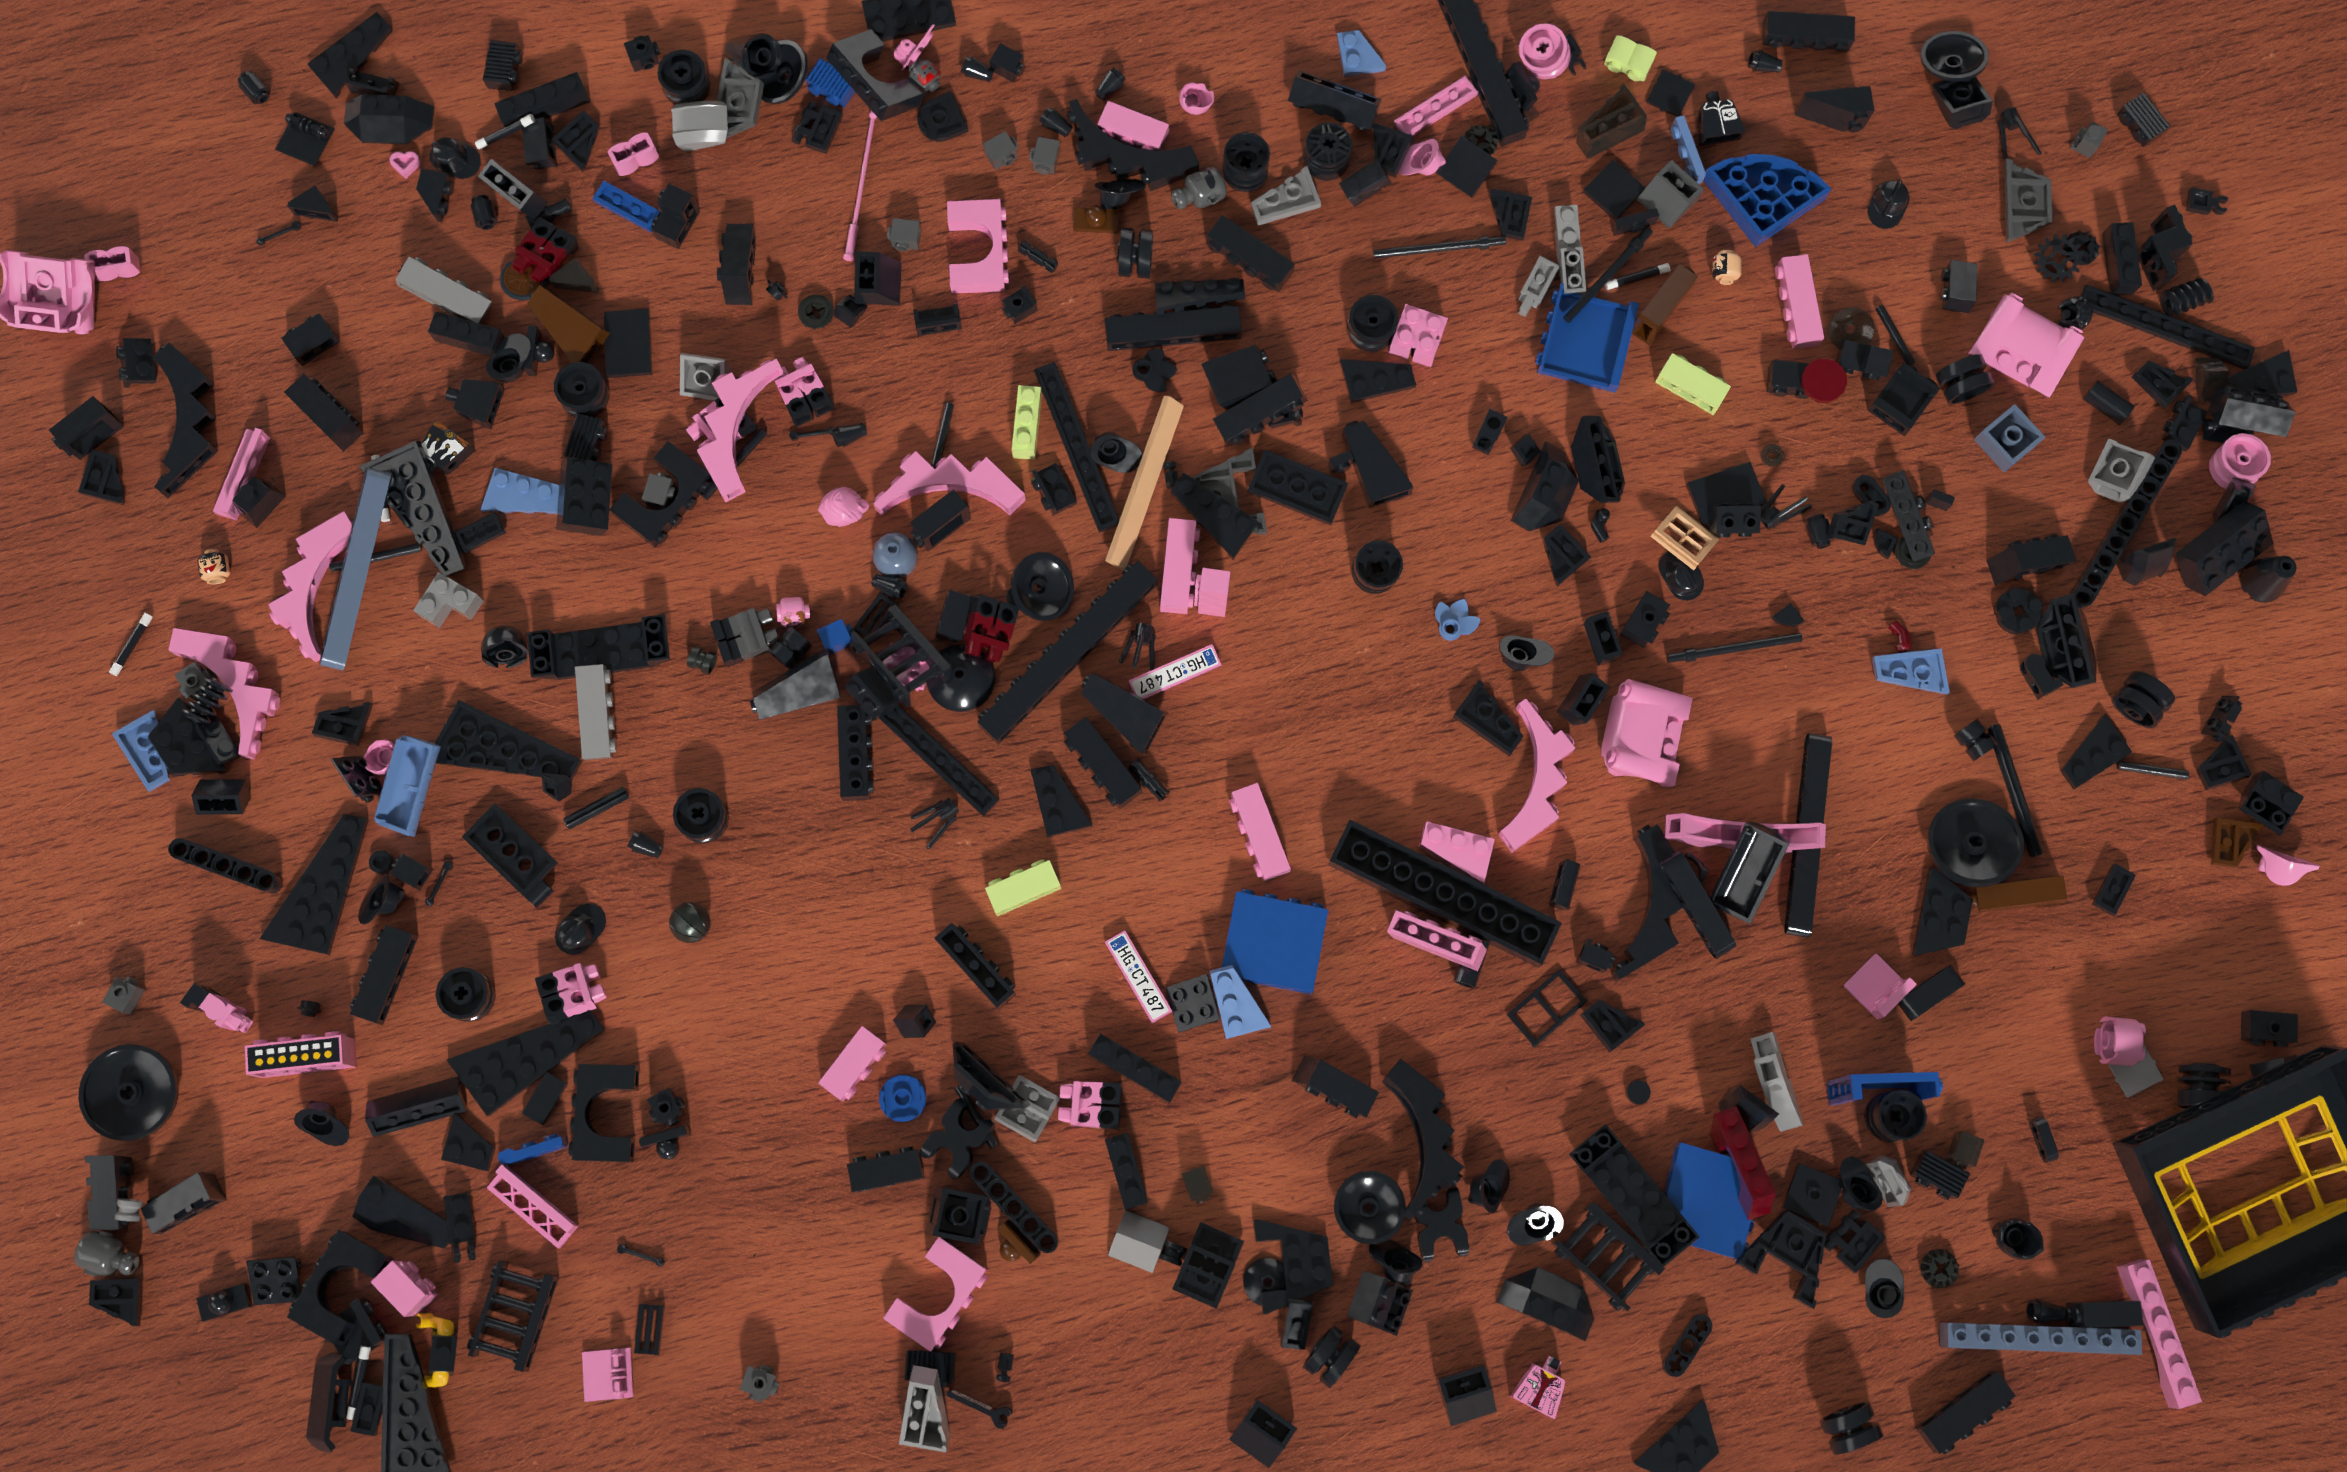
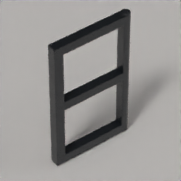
M1558 970L1510 1011L1507 1016L1528 1039L1531 1045L1536 1047L1587 1002V999ZM1557 977L1564 982L1580 1001L1560 1019L1538 995ZM1533 998L1537 1000L1556 1022L1536 1040L1514 1016Z

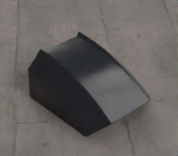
M1977 77L1959 82L1941 81L1931 85L1937 104L1946 122L1955 130L1977 122L1981 123L1991 113L1993 100Z
M2176 538L2132 552L2116 565L2123 581L2136 586L2139 582L2164 575L2175 551Z
M1740 1084L1730 1087L1719 1102L1720 1111L1737 1106L1749 1133L1762 1130L1779 1115L1777 1111Z
M937 1187L932 1195L928 1222L926 1224L927 1234L979 1245L986 1236L991 1212L989 1197Z

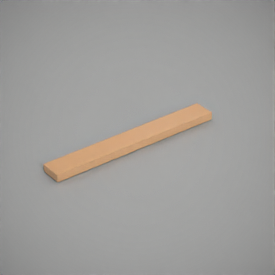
M1170 396L1163 397L1105 560L1120 570H1124L1128 565L1184 407Z

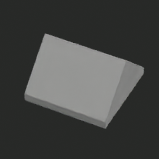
M681 353L680 395L716 400L719 396L712 382L718 376L730 373L731 369L726 359Z
M1125 1210L1108 1256L1153 1273L1170 1227Z

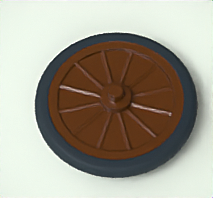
M512 260L501 271V288L513 299L530 300L532 292L539 285L546 287L548 278L541 284H538L530 278V273L533 269L528 267L523 274H520L513 269L512 263L514 260Z

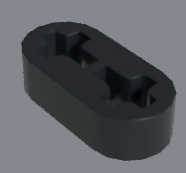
M2043 1116L2031 1119L2029 1122L2030 1129L2040 1157L2045 1163L2058 1160V1150L2047 1120Z

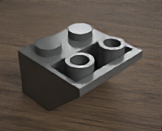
M1671 160L1653 178L1637 198V201L1647 210L1656 208L1660 215L1658 220L1670 229L1700 199L1704 188Z

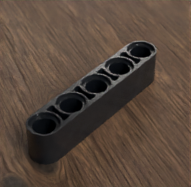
M183 838L174 839L169 844L168 851L173 858L260 891L274 894L279 892L283 886V880L278 874ZM186 845V852L180 855V848ZM207 853L208 859L206 862L201 863L202 855ZM229 861V868L226 871H222V865ZM247 869H251L249 878L244 879V872ZM272 877V884L269 887H265L266 879Z
M1677 851L1658 863L1660 870L1711 955L1718 959L1737 947L1734 938L1686 857L1680 851Z
M985 1162L973 1164L970 1170V1176L973 1181L1043 1253L1054 1252L1059 1244L1055 1233L990 1165ZM980 1166H984L988 1170L987 1177L982 1180L977 1179L975 1176V1171ZM997 1183L1002 1184L1005 1189L1000 1197L993 1196L991 1191L993 1185ZM1012 1201H1018L1021 1204V1210L1013 1215L1008 1211V1205ZM1029 1218L1036 1219L1038 1223L1037 1229L1033 1232H1028L1024 1226L1025 1221ZM1050 1235L1054 1239V1246L1047 1250L1041 1246V1240L1044 1236Z

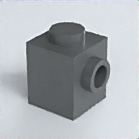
M1006 131L983 143L984 154L994 170L1002 166H1009L1018 158L1017 149L1019 146L1014 137H1009Z
M1038 137L1036 147L1031 148L1029 161H1032L1033 170L1043 175L1055 174L1060 154V141Z
M893 218L892 226H888L887 239H890L892 248L899 251H908V249L919 250L921 236L920 221Z
M649 474L642 500L647 506L659 509L667 508L671 500H674L676 497L677 487H675L673 480L667 474Z
M126 976L125 979L116 977L102 1003L122 1013L131 1015L145 989L139 987L140 982L129 976Z

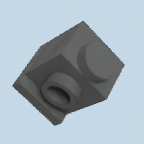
M2092 121L2087 128L2082 127L2078 131L2070 149L2090 158L2099 148L2108 129Z

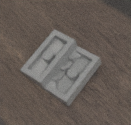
M1019 1075L1012 1087L1030 1103L1029 1107L999 1110L994 1120L1036 1143L1057 1106L1060 1097Z

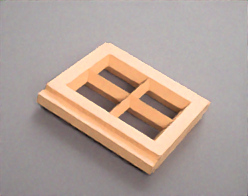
M1678 506L1670 512L1650 536L1693 570L1719 540L1718 537ZM1674 520L1688 529L1686 534L1672 524ZM1667 528L1681 538V540L1677 542L1666 534ZM1693 533L1706 544L1702 547L1689 536ZM1686 542L1698 552L1696 556L1684 548L1682 544Z

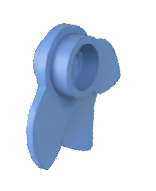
M1465 599L1456 601L1450 607L1443 602H1439L1436 607L1435 618L1440 624L1439 633L1445 640L1453 641L1460 635H1469L1476 630L1480 623V618L1468 616V605ZM1451 626L1453 627L1454 632L1448 633L1446 631V628Z

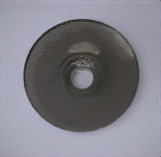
M1855 307L1845 308L1836 313L1830 321L1828 329L1829 338L1838 349L1842 339L1868 345L1874 335L1873 320L1862 309ZM1849 325L1854 326L1852 333L1846 332V328Z

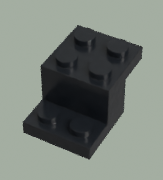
M2175 204L2166 207L2150 224L2154 235H2151L2137 250L2139 262L2153 292L2165 286L2178 273L2175 261L2193 245L2191 233L2187 231L2183 223V216L2177 210Z
M1200 1222L1172 1290L1217 1309L1244 1241Z

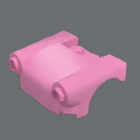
M10 250L0 253V262L4 276L3 287L0 293V318L7 322V325L58 333L75 330L76 334H89L90 330L94 329L95 261L76 258L64 260L31 256L26 252Z
M2011 293L2009 296L2004 295L1997 307L1991 312L1984 330L1968 354H1982L1986 364L2050 398L2085 338L2082 336L2083 331L2072 325L2070 328H2064L2032 311L2021 303L2023 298L2014 293Z
M1631 679L1623 682L1619 687L1617 695L1613 696L1601 748V757H1604L1605 765L1608 768L1607 772L1614 776H1634L1648 779L1660 784L1662 787L1675 786L1679 763H1676L1675 760L1684 720L1689 719L1693 698Z

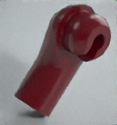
M1895 620L1888 628L1898 637L1899 642L1895 645V649L1899 653H1905L1912 647L1909 631Z

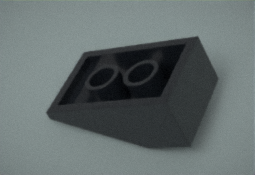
M1863 86L1805 92L1794 111L1795 116L1839 131L1859 132L1865 127L1875 111L1871 87Z

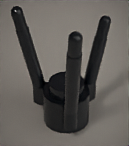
M2011 107L2004 110L2000 114L2001 121L1997 122L2000 129L2003 159L2008 158L2005 128H2008L2009 131L2019 128L2037 155H2041L2038 145L2024 125L2017 108Z
M1782 484L1769 501L1761 507L1762 524L1770 530L1812 508V505L1808 504L1789 513L1806 502L1808 497H1803L1781 512L1775 506L1770 508L1785 488V485Z
M1136 623L1135 630H1131L1130 638L1123 650L1119 663L1122 664L1134 641L1137 647L1132 667L1136 668L1142 645L1146 646L1149 642L1150 671L1154 670V642L1156 635L1153 634V626L1145 623Z
M950 798L944 801L940 800L936 804L911 816V819L914 820L935 810L933 814L910 829L911 832L916 831L936 817H939L942 821L947 820L928 843L927 849H930L950 824L957 820L954 815L959 813V810Z

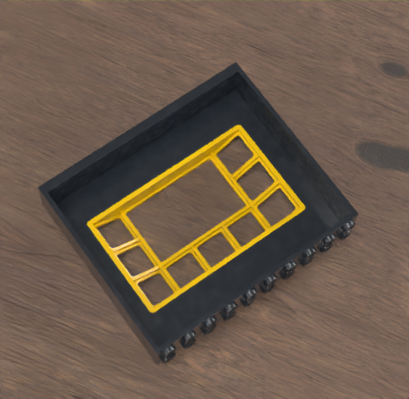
M2321 1045L2112 1143L2195 1330L2217 1338H2225L2232 1334L2231 1331L2237 1328L2248 1327L2253 1324L2254 1320L2260 1317L2272 1316L2275 1310L2281 1307L2293 1306L2296 1300L2302 1297L2314 1296L2317 1294V1290L2323 1287L2335 1286L2339 1283L2338 1280L2347 1277V1198L2324 1204L2314 1182V1179L2342 1170L2347 1172V1048ZM2316 1104L2327 1128L2295 1139L2286 1116ZM2278 1121L2301 1175L2209 1218L2185 1164ZM2331 1137L2341 1162L2309 1171L2299 1147ZM2177 1168L2186 1190L2170 1201L2160 1176ZM2305 1183L2316 1207L2291 1220L2281 1199V1194ZM2191 1198L2201 1223L2185 1235L2175 1209ZM2272 1199L2282 1224L2257 1235L2247 1211ZM2239 1215L2249 1239L2223 1251L2214 1226ZM2205 1231L2215 1256L2200 1268L2190 1242Z

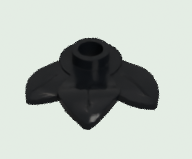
M1163 349L1148 351L1144 359L1136 361L1132 368L1134 377L1139 381H1144L1146 387L1154 392L1166 391L1165 381L1172 378L1177 372V368L1173 364L1163 360ZM1141 368H1146L1148 372L1142 374L1139 372V370Z

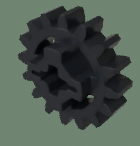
M2054 234V240L2050 241V239L2045 238L2046 245H2038L2041 252L2034 253L2035 256L2039 257V260L2035 261L2034 265H2040L2037 273L2045 272L2043 279L2051 276L2053 283L2056 278H2060L2062 283L2065 276H2068L2070 279L2073 278V271L2079 273L2080 270L2076 266L2077 264L2084 263V261L2079 260V257L2084 255V252H2078L2077 249L2080 248L2081 244L2074 245V237L2068 241L2066 240V234L2062 236V239H2058L2057 234ZM2061 243L2068 245L2073 251L2066 252L2062 249ZM2053 245V252L2050 256L2043 257L2047 248ZM2057 252L2065 256L2070 255V257L2062 260L2060 265L2057 264V261H2047L2055 257ZM2074 260L2073 266L2065 272L2064 266L2066 263ZM2051 264L2056 268L2057 273L2050 272L2045 265Z

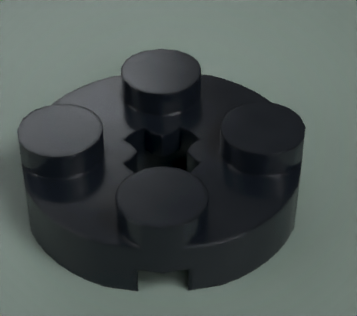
M2012 588L1997 599L1994 605V614L1996 613L1997 623L2004 631L2011 634H2021L2032 630L2038 625L2042 616L2041 609L2043 605L2030 591ZM2019 606L2023 611V615H2014L2015 610H2013V607L2017 608Z

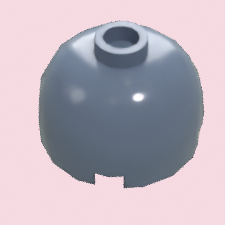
M898 532L887 533L881 536L874 545L872 551L873 563L878 572L883 576L903 578L916 568L918 551L913 541L905 534Z

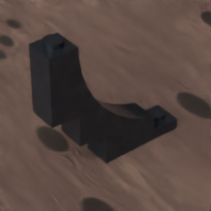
M170 342L166 346H162L153 357L166 374L176 402L175 432L168 453L162 462L170 471L163 474L158 479V483L154 485L168 499L218 452L200 434L216 417L198 401L214 384Z
M1649 824L1637 831L1639 835L1634 839L1642 855L1647 872L1648 900L1642 924L1636 936L1624 951L1630 963L1624 960L1614 966L1616 971L1611 975L1616 982L1679 944L1664 919L1681 910L1683 906L1669 886L1658 863L1675 853L1667 838H1665L1658 824L1652 828Z

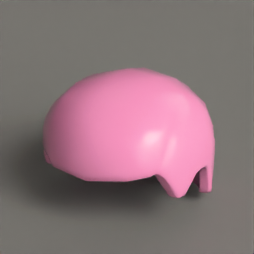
M1191 82L1185 84L1179 93L1180 104L1186 112L1192 115L1203 114L1213 104L1214 92L1208 91L1204 83L1197 84Z
M386 739L376 740L372 743L364 755L367 763L365 768L374 774H387L395 743Z

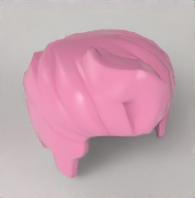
M841 487L830 491L823 497L818 511L822 514L827 524L842 527L853 524L861 519L863 514L869 509V503L861 499V496L851 488Z

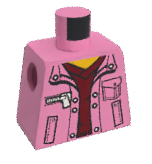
M1548 1356L1543 1368L1532 1364L1510 1396L1555 1419L1566 1381L1556 1376L1562 1362Z

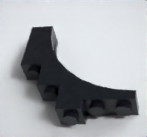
M1077 99L1069 101V111H1066L1070 124L1074 123L1077 129L1074 130L1078 141L1076 143L1077 152H1074L1078 165L1082 164L1084 171L1107 164L1110 174H1115L1117 180L1126 179L1140 173L1141 180L1148 185L1150 192L1186 179L1188 175L1199 171L1200 164L1191 145L1175 150L1153 151L1122 144L1097 128L1084 113Z
M1400 1058L1383 1079L1382 1083L1397 1097L1407 1111L1414 1126L1419 1145L1420 1165L1418 1180L1413 1196L1402 1214L1408 1220H1411L1415 1215L1420 1217L1428 1207L1424 1203L1429 1197L1433 1199L1441 1187L1445 1190L1448 1186L1452 1185L1454 1187L1463 1176L1460 1174V1171L1464 1166L1445 1152L1453 1141L1450 1136L1455 1130L1435 1115L1444 1104L1441 1100L1445 1093Z

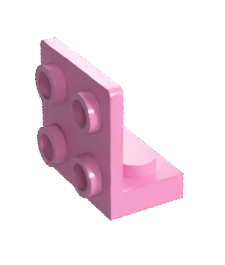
M1874 954L1844 984V987L1876 1019L1885 1017L1917 984L1911 978L1903 980L1878 954Z

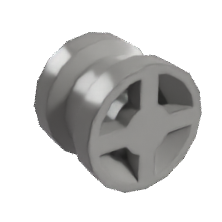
M117 1199L119 1209L115 1214L116 1220L140 1221L139 1208L142 1207L143 1201Z

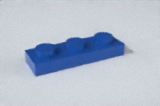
M603 181L592 198L598 205L650 233L654 219L661 214V211L606 181Z

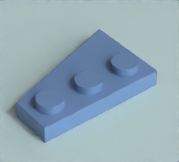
M1942 648L1881 655L1872 658L1876 681L1946 695L1950 693Z
M155 710L112 733L148 792L170 781L168 769L148 740V735L158 723Z
M1233 965L1209 971L1226 1039L1271 1027V1024Z

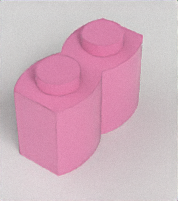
M648 133L637 134L628 142L616 144L608 150V154L619 176L629 175L636 171L639 166L650 165L659 158Z
M119 246L108 251L94 250L84 255L85 260L95 261V279L98 281H110L118 276L129 278L141 273L139 257L128 247Z

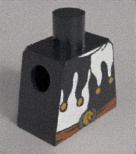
M437 420L433 422L421 443L433 474L439 469L449 475L475 451L468 442Z

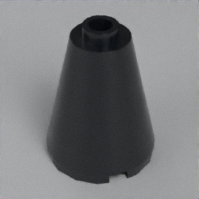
M760 33L733 38L726 44L725 52L727 57L752 77L758 79H767L776 73L777 66L782 62L780 44L768 34Z
M2289 556L2265 557L2252 560L2241 571L2240 583L2242 590L2245 593L2247 592L2252 597L2251 599L2257 602L2266 603L2278 599L2284 593L2296 572L2297 566L2295 561Z

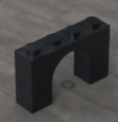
M870 29L834 42L826 59L878 119L884 121L919 107L926 91L912 77L895 83H885L867 73L863 65L877 61L885 46Z
M669 441L655 455L654 460L657 465L678 481L679 491L675 501L662 510H649L623 493L609 509L614 517L654 548L666 541L668 532L681 523L686 511L695 507L698 501L697 498L702 492H706L713 481L708 471Z
M578 1064V1070L574 1071V1084H577V1090L572 1097L575 1117L571 1118L570 1123L573 1141L569 1143V1156H572L573 1161L634 1163L635 1139L630 1137H604L598 1134L591 1125L589 1114L594 1100L604 1092L612 1090L638 1091L640 1067L636 1065Z
M338 1230L330 1238L324 1255L317 1260L311 1277L307 1278L304 1282L303 1290L298 1299L294 1300L291 1304L287 1318L332 1344L344 1347L356 1324L335 1313L328 1305L326 1291L330 1280L337 1272L349 1267H354L375 1278L391 1261H394V1258L351 1234Z

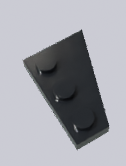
M1340 359L1339 361L1351 403L1416 388L1411 364Z

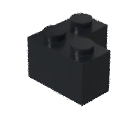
M668 184L666 189H663L659 194L658 203L662 212L659 217L654 219L651 228L656 239L680 249L700 211L692 194Z
M1842 339L1836 362L1843 367L1845 373L1853 374L1854 370L1863 372L1861 377L1879 380L1880 376L1887 377L1894 351Z

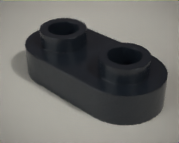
M1861 475L1853 482L1852 491L1862 504L1870 501L1880 504L1881 509H1877L1876 517H1881L1890 510L1891 501L1874 478L1869 475ZM1860 486H1865L1867 490L1862 491L1860 489Z

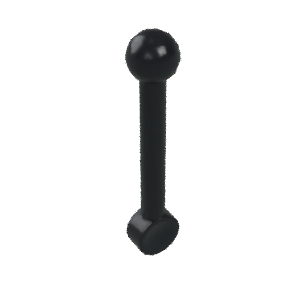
M294 221L291 226L266 237H258L256 243L262 246L266 241L289 231H299L301 225L298 221Z
M829 427L826 430L803 433L792 431L789 437L792 441H797L800 437L823 434L832 435V430L836 428Z
M450 861L444 862V870L430 897L425 899L427 906L434 904V897L447 872L453 869V864Z
M620 1244L617 1247V1251L620 1254L628 1253L654 1262L658 1267L663 1266L665 1263L662 1257L655 1258L628 1249L625 1244Z

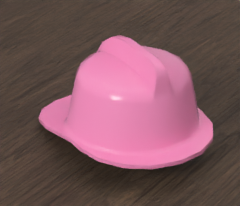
M1429 139L1410 146L1398 173L1401 175L1420 173L1426 176L1435 173L1446 162L1439 150L1437 140Z

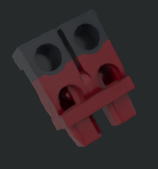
M539 217L520 245L516 247V257L512 263L513 269L520 274H523L528 267L533 269L530 273V278L538 284H541L546 278L552 280L570 254L573 255L578 250L576 237L560 228L557 229V226Z
M981 594L974 595L971 598V612L966 625V633L963 636V641L967 642L965 653L972 656H980L981 648L986 647L988 649L985 659L991 662H999L1003 651H1008L1009 642L1019 608Z

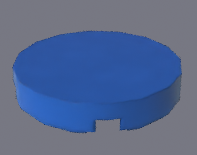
M900 1074L891 1077L882 1086L879 1094V1103L881 1110L888 1118L896 1122H908L914 1120L922 1113L926 1106L927 1095L924 1086L918 1079L910 1075Z

